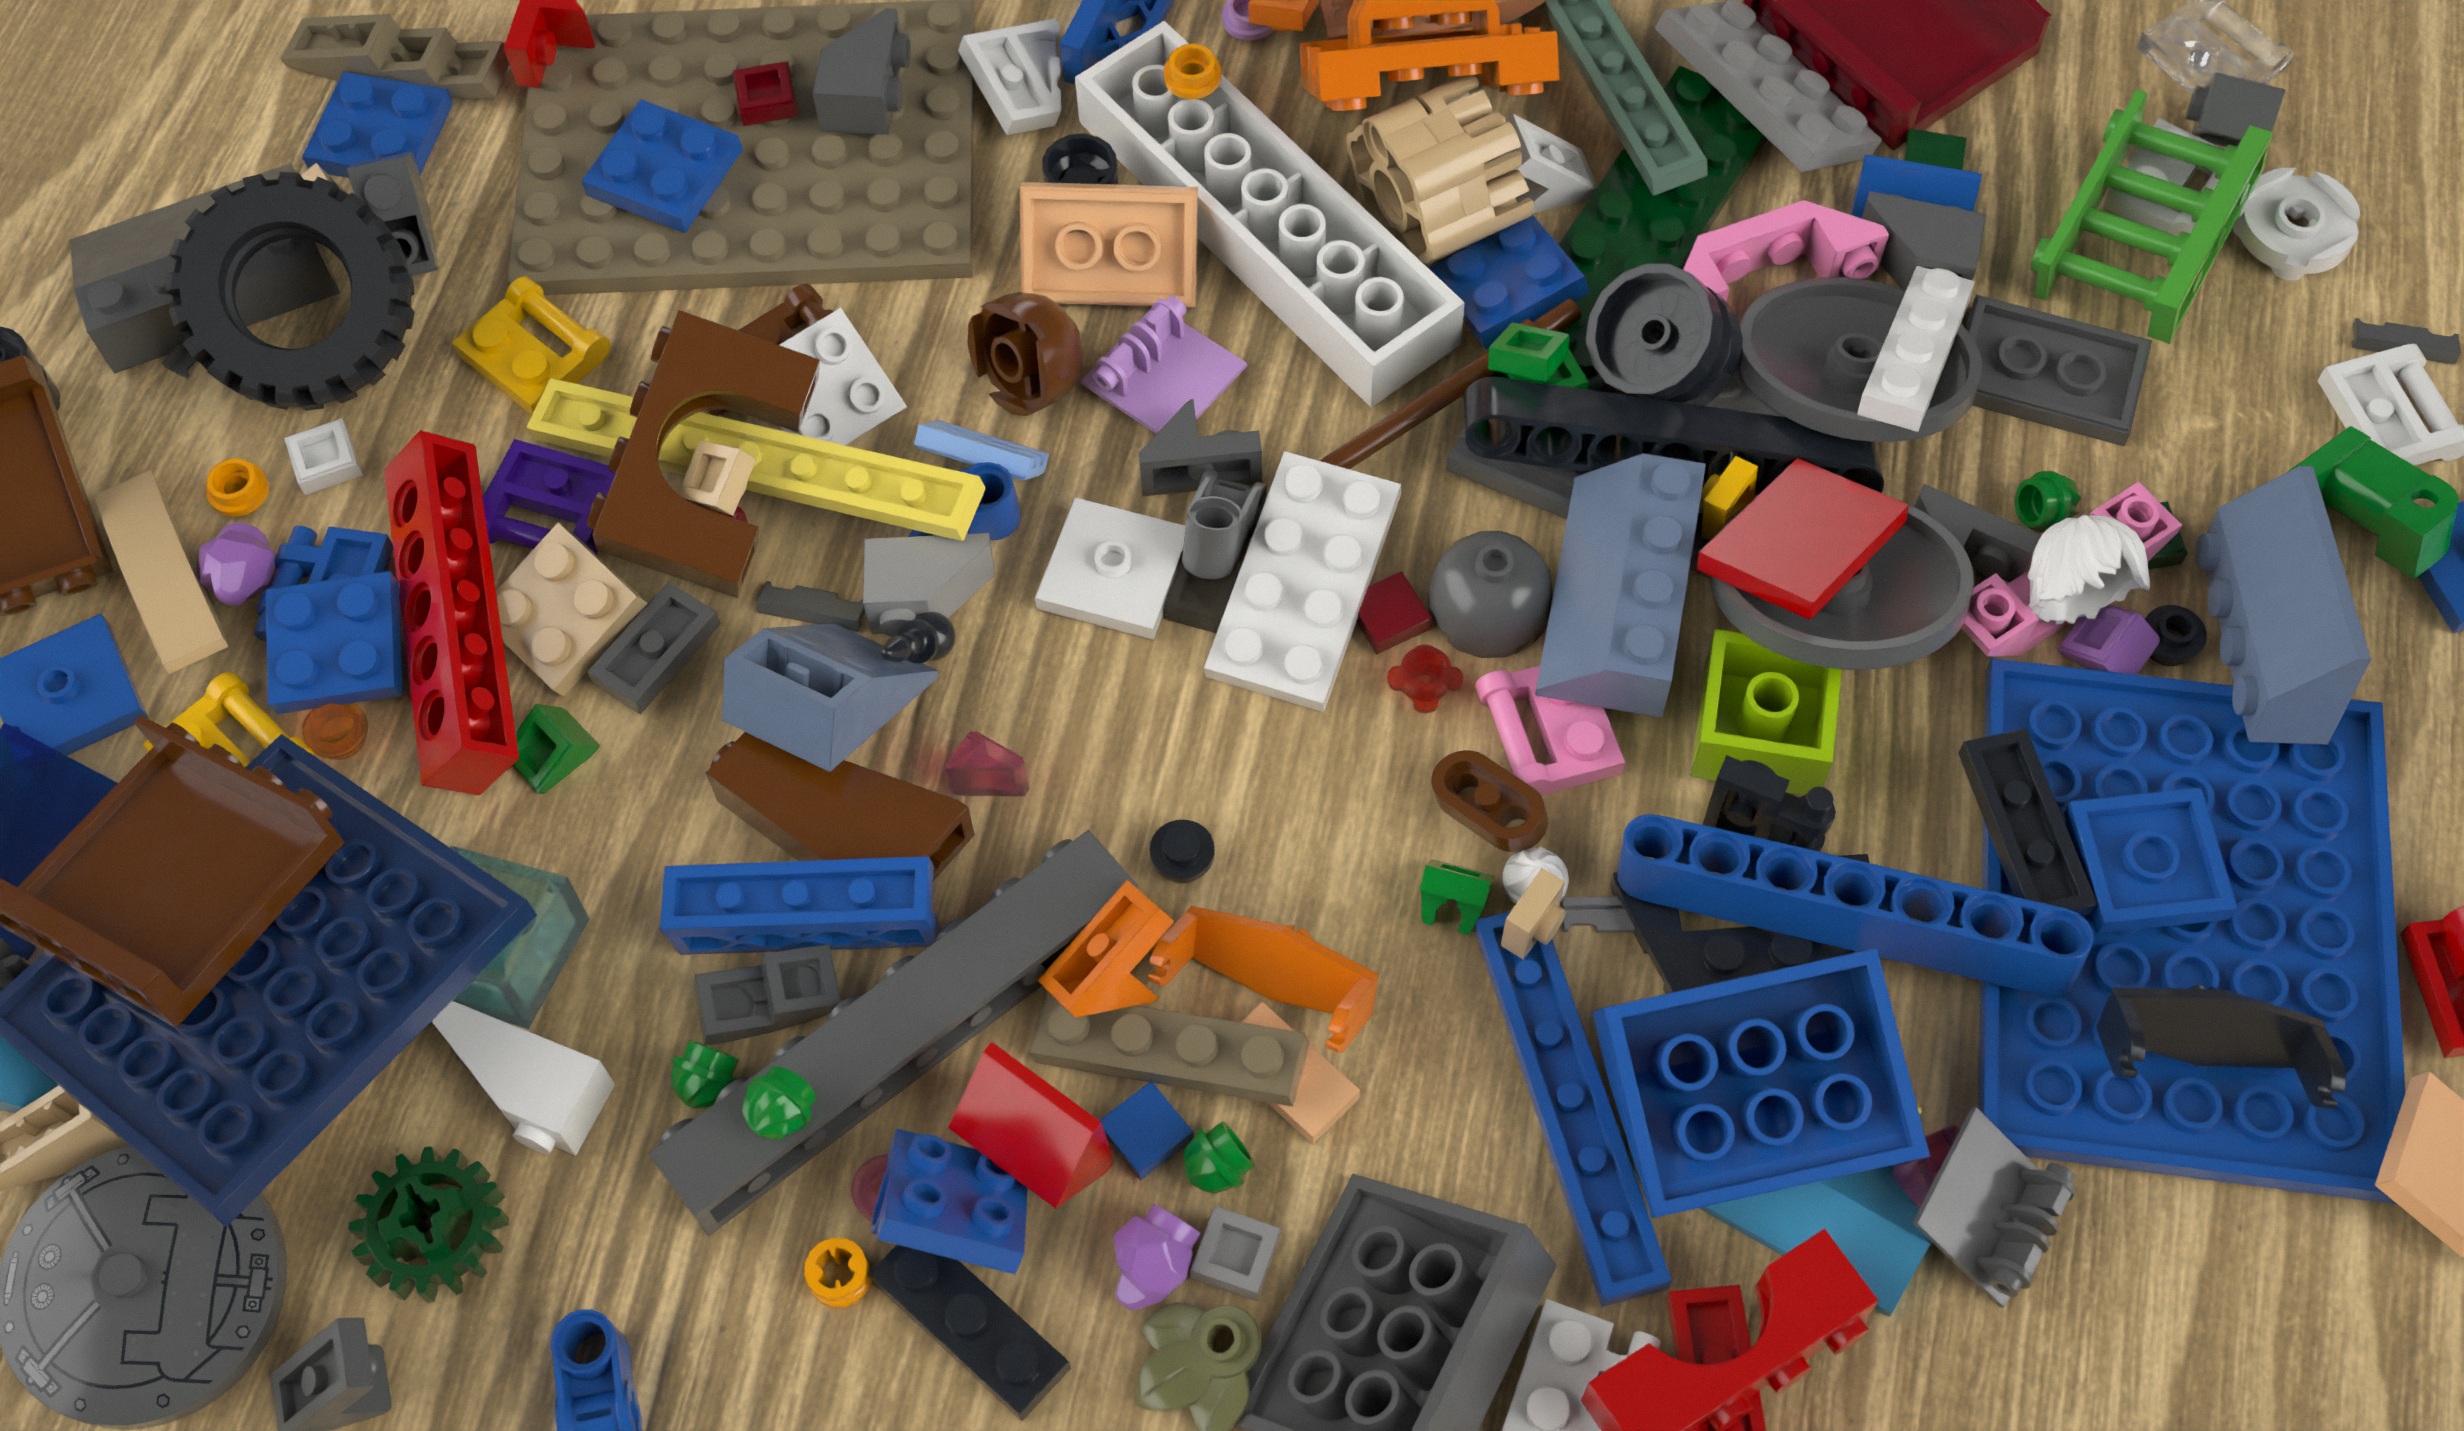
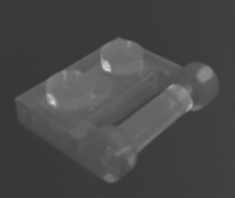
M2191 0L2142 32L2137 48L2191 94H2193L2196 85L2206 87L2207 82L2216 72L2267 84L2280 75L2295 56V52L2282 41L2272 42L2225 3L2224 0ZM2207 19L2257 61L2253 64L2249 63L2202 22Z

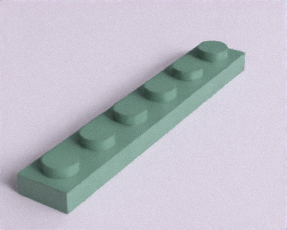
M1546 0L1540 4L1553 29L1557 31L1559 39L1652 195H1657L1708 176L1706 157L1609 1Z

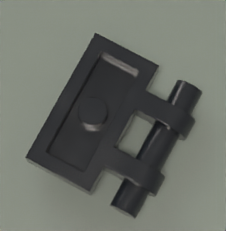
M1726 755L1717 776L1702 825L1821 852L1825 842V833L1832 826L1836 810L1833 804V795L1828 789L1814 787L1807 794L1799 798L1786 793L1790 780L1776 775L1767 765L1753 760L1740 761Z

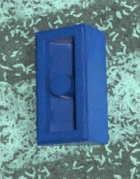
M1865 155L1854 192L1851 215L1858 218L1862 217L1869 191L1887 195H1899L1907 199L1943 206H1955L1973 211L1982 174Z

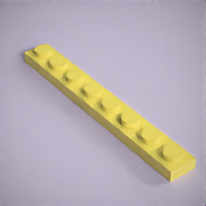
M550 378L526 429L537 441L611 458L618 438L622 436L629 439L637 420L636 417L630 416V408L634 397ZM701 412L686 418L670 432L659 456L660 470L685 476L700 440L739 448L757 458L747 481V491L958 541H964L986 489L980 476Z

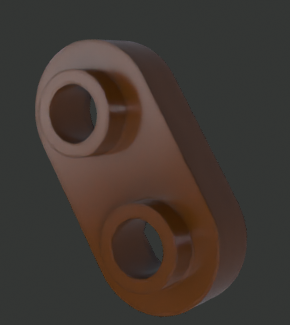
M1462 750L1451 753L1436 765L1432 773L1431 784L1440 808L1488 843L1503 851L1520 852L1535 846L1544 837L1548 828V815L1543 799L1536 789L1476 751ZM1467 787L1477 788L1476 791L1470 795H1459V793ZM1513 820H1525L1523 824L1517 827H1506Z

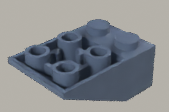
M835 623L763 628L724 659L722 721L830 772L938 679L939 671L923 663H912L908 660L901 662L886 660L881 655L883 645Z

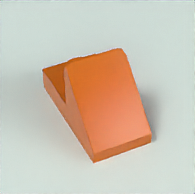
M1126 880L1039 978L1038 982L1076 1018L1157 1001L1158 997L1131 971L1156 946L1159 939L1171 927L1174 921L1133 884Z

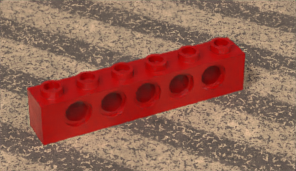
M420 430L384 469L399 588L421 784L426 787L481 795L519 760L476 445Z

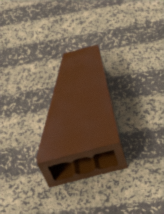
M744 732L735 742L731 741L725 744L716 753L710 769L706 772L715 797L720 804L797 861L929 856L934 866V881L975 835L968 806L955 798L843 760L829 772L747 732Z

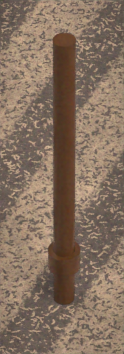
M1569 298L1532 322L1530 319H1525L1519 324L1562 332L1582 319V314L1577 304ZM1489 351L1319 461L1349 470L1462 397L1467 388L1476 380L1493 377L1499 373V371L1488 369Z

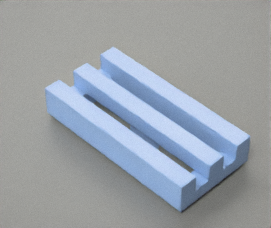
M937 420L935 423L919 424L914 442L918 449L967 464L976 465L984 462L1000 464L1009 471L1011 477L1023 481L1044 474L1049 458V453L941 420Z

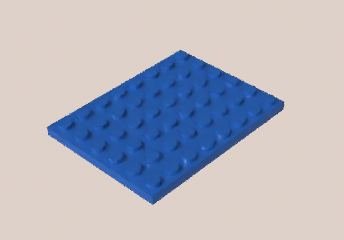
M1991 658L1985 670L1984 737L2027 729L2067 830L2064 811L2070 801L2201 787L2238 909L2228 920L2097 934L2092 913L2091 915L2083 916L2093 930L2094 942L2075 987L2063 995L2044 996L1980 981L1978 1109L2026 1157L2397 1204L2375 1186L2405 1096L2383 703L2351 699L2328 745L2249 742L2243 716L2237 715L2233 708L2232 685ZM1983 819L1982 889L2013 896ZM2196 985H2204L2205 989H2209L2212 986L2219 990L2230 991L2322 1019L2345 1068L2346 1083L2344 1092L2332 1091L2333 1099L2338 1102L2337 1107L2334 1109L2314 1107L2310 1103L2294 1068L2196 1066L2145 1050L2143 1062L2133 1061L2134 1068L2138 1070L2137 1077L2129 1079L2115 1076L2096 1030L2112 988L2188 989Z

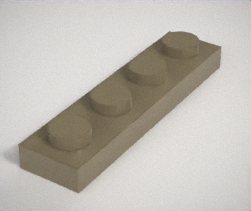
M1048 992L1030 1054L1035 1062L1039 1064L1145 1082L1152 1081L1157 1084L1293 1107L1309 1042L1303 1032L1142 1006H1132L1076 1018Z

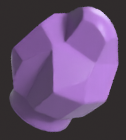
M245 523L228 524L220 530L217 537L200 546L196 565L198 580L216 596L219 602L226 605L241 606L246 600L256 597L272 584L275 569L274 551L269 548L266 536L258 528Z
M1154 1203L1143 1220L1137 1216L1133 1217L1114 1235L1116 1260L1121 1270L1115 1291L1119 1304L1129 1310H1137L1162 1302L1186 1280L1193 1256L1191 1249L1201 1233Z

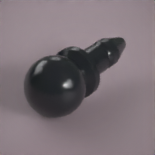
M921 613L915 619L904 623L900 627L897 636L887 640L881 650V655L884 659L894 662L908 660L919 664L940 660L947 656L954 647L956 640L954 626L941 613Z

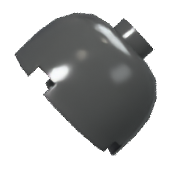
M1479 531L1457 540L1440 556L1429 583V614L1432 617L1434 626L1436 627L1437 622L1440 630L1448 635V643L1458 651L1479 658L1508 657L1518 653L1519 646L1528 643L1534 637L1535 642L1544 633L1549 620L1553 599L1550 570L1541 554L1519 536L1503 531Z

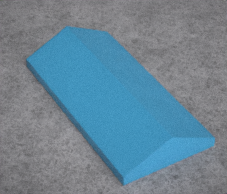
M1897 1165L1700 1208L1782 1256L1825 1228L1879 1300L1874 1309L1888 1317L1893 1313L1931 1244V1241L1912 1223L1931 1184Z

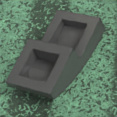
M829 944L763 953L761 965L696 974L694 978V991L704 1045L707 1046L755 1037L796 1026L830 1014L841 1003Z

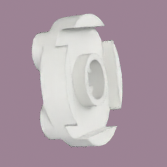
M2279 168L2268 171L2260 176L2233 226V231L2253 256L2266 265L2271 266V270L2276 276L2284 280L2295 281L2301 279L2305 274H2316L2330 270L2347 257L2359 233L2356 223L2360 218V211L2353 195L2334 178L2315 171L2311 179L2305 176L2293 175L2296 168ZM2286 215L2295 220L2304 217L2309 223L2307 227L2294 225L2288 220Z

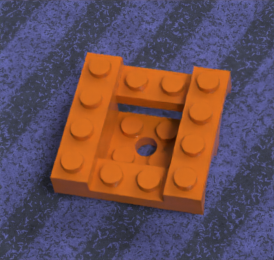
M1354 0L1347 16L1348 38L1299 42L1302 88L1316 97V100L1326 104V107H1331V111L1367 108L1366 97L1381 96L1379 72H1388L1389 81H1409L1424 79L1425 67L1447 66L1448 76L1474 75L1482 79L1483 85H1491L1492 89L1499 88V92H1508V95L1542 93L1543 82L1559 80L1557 31L1540 32V27H1524L1525 33L1522 34V23L1500 25L1499 8L1494 0ZM1430 15V23H1437V25L1472 22V27L1378 36H1371L1370 20H1373V28H1379V30L1413 28L1414 16Z

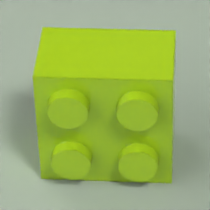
M1714 629L1703 671L1690 777L1716 781L1726 755L1740 761L1753 760L1767 765L1776 775L1790 780L1787 793L1805 795L1814 787H1823L1833 763L1842 669L1821 667L1796 661L1761 646L1743 633Z

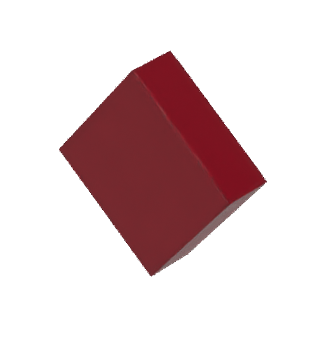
M788 61L733 70L739 114L743 126L799 117Z
M1401 571L1368 586L1356 622L1376 654H1379L1430 630L1432 617Z

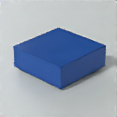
M1152 1081L1099 1120L1102 1122L1107 1141L1140 1181L1184 1148L1194 1138L1193 1130Z

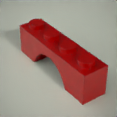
M1824 1228L1766 1266L1755 1286L1761 1318L1759 1336L1753 1347L1744 1354L1719 1364H1692L1675 1359L1648 1343L1588 1382L1581 1402L1601 1431H1700L1709 1424L1713 1426L1715 1431H1724L1753 1409V1406L1748 1401L1749 1397L1768 1385L1772 1387L1776 1394L1786 1390L1810 1372L1812 1368L1806 1361L1808 1358L1826 1346L1829 1347L1834 1355H1837L1865 1336L1870 1329L1864 1321L1879 1300Z

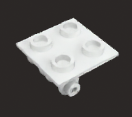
M841 308L780 344V346L820 359L819 379L799 433L780 427L782 431L848 445L907 408V405Z

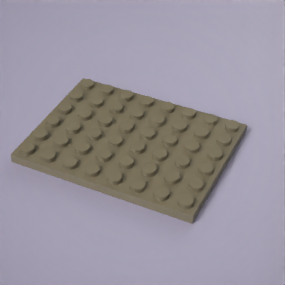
M932 0L586 15L595 41V48L585 49L556 46L554 63L546 67L540 88L528 87L508 268V286L517 278L526 276L543 289L544 295L781 286L806 283L830 284L973 278L974 78L958 52L963 35L975 33L973 0ZM886 8L897 9L901 33H909L911 57L909 67L900 68L899 77L902 78L903 104L900 112H892L889 135L821 131L813 97L821 49ZM788 61L799 117L743 126L739 114L733 70ZM640 99L739 135L743 151L686 233L586 196L581 182Z

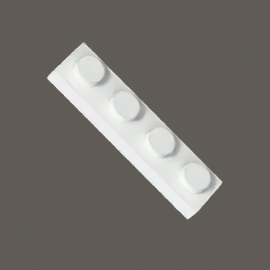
M1916 266L1862 394L1857 415L1919 431L1968 306L1975 281L1958 277L1955 273L1946 269H1928Z

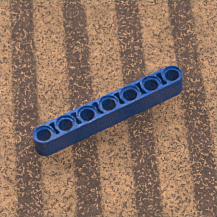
M1646 814L1636 817L1628 823L1623 833L1617 880L1621 888L1628 895L1636 899L1861 952L1877 948L1879 957L2035 994L2059 996L2073 989L2094 942L2093 930L2088 921L2078 913L2058 906L1662 815Z

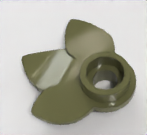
M1186 1302L1165 1305L1155 1311L1141 1325L1145 1338L1157 1351L1146 1360L1139 1373L1136 1385L1137 1405L1151 1411L1179 1410L1189 1406L1198 1431H1229L1242 1417L1250 1402V1385L1247 1371L1257 1361L1262 1346L1261 1331L1257 1322L1248 1312L1232 1305L1216 1306L1206 1312ZM1231 1328L1234 1334L1232 1347L1224 1353H1217L1214 1347L1216 1335L1223 1329Z

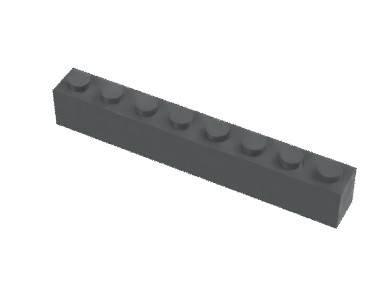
M1089 829L1073 841L1066 839L1057 843L1045 854L1041 865L1022 879L1015 877L1001 884L991 895L989 903L970 917L961 916L952 920L939 932L936 942L915 957L906 956L896 961L888 968L882 977V981L861 997L857 995L851 996L839 1003L831 1011L827 1022L807 1037L798 1036L783 1044L774 1054L772 1062L751 1078H739L727 1085L717 1096L716 1103L694 1120L690 1118L684 1119L671 1126L660 1138L659 1145L651 1150L649 1155L706 1234L710 1236L1042 986L1038 982L1039 978L1124 882L1128 880L1137 889L1138 885ZM775 1066L787 1068L801 1076L812 1087L816 1095V1101L810 1108L811 1120L806 1127L788 1134L781 1141L768 1137L762 1138L756 1135L748 1126L742 1112L749 1084L755 1077L765 1076L769 1069Z

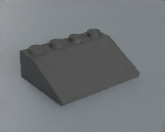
M292 163L260 174L266 180L278 179L279 172L296 171ZM243 180L226 185V187L232 192L244 187ZM222 187L70 239L73 288L88 335L114 374L169 355L176 346L181 345L185 341L181 331L173 326L168 310L174 304L172 295L166 292V273L174 272L176 260L169 254L175 238L184 240L191 229L185 223V220L195 208L204 213L215 202L210 195ZM289 238L265 246L250 258L238 278L235 302L238 313L247 327L340 294L323 245L305 238Z
M1352 1174L1262 1346L1257 1361L1248 1373L1250 1402L1242 1417L1233 1427L1241 1431H1478L1557 1267L1556 1263L1525 1224Z

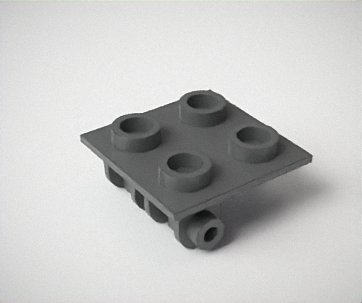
M1971 1107L1912 1223L1999 1307H2005L2010 1296L2016 1297L2020 1289L2030 1288L2033 1282L2032 1274L2042 1254L2048 1251L2051 1244L2047 1236L2055 1235L2059 1228V1223L2053 1216L2060 1217L2067 1202L2072 1200L2076 1193V1189L2072 1184L2075 1175L2070 1169L2058 1163H2049L2046 1170H2039L1977 1107Z

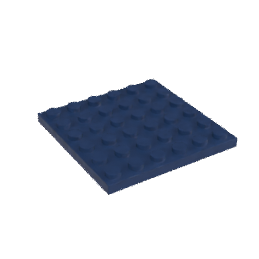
M283 734L275 739L245 768L252 771L256 766H261L279 778L288 790L297 793L301 788H305L317 795L332 810L333 815L328 821L345 843L177 1028L46 952L40 955L0 992V1037L225 1227L537 916L527 899Z

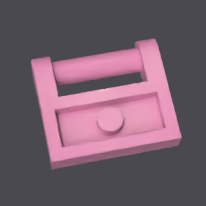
M1540 666L1512 673L1505 670L1493 671L1476 681L1475 687L1481 704L1489 706L1513 771L1512 774L1536 789L1540 795L1623 774L1625 761L1605 709L1535 696ZM1528 698L1552 764L1543 765L1536 763L1514 701Z

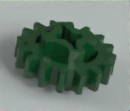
M432 1146L424 1147L420 1163L414 1165L403 1154H399L396 1156L397 1173L389 1177L385 1173L376 1170L371 1175L375 1184L379 1187L374 1196L368 1194H357L355 1202L367 1214L366 1218L349 1222L348 1230L357 1239L364 1241L352 1250V1254L363 1266H370L366 1275L377 1286L381 1288L389 1283V1290L399 1299L406 1300L414 1287H416L417 1293L427 1303L434 1302L438 1293V1285L446 1284L456 1295L463 1293V1282L461 1279L463 1274L470 1271L474 1275L483 1278L488 1273L485 1266L479 1260L483 1253H501L504 1246L492 1235V1230L509 1225L508 1216L501 1208L494 1207L505 1198V1195L495 1181L488 1182L491 1174L479 1161L468 1166V1160L460 1150L453 1148L446 1156L444 1162H442L441 1157ZM444 1183L451 1184V1186L439 1190L430 1187V1184ZM425 1206H427L433 1213V1215L431 1216V1224L433 1227L430 1229L434 1239L433 1242L425 1235V1233L428 1231V1225L426 1223V1220L429 1219L425 1211ZM419 1257L427 1260L428 1265H408L397 1261V1259L402 1258L405 1262Z

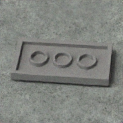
M1728 0L1664 10L1654 29L1801 172L1862 160L1865 155H1873L1882 139L1867 126L1865 116L1858 110L1846 106L1829 90L1830 86L1827 80L1820 74L1808 70L1794 57L1790 45L1783 39L1771 35L1755 19L1754 11L1746 4L1736 0Z

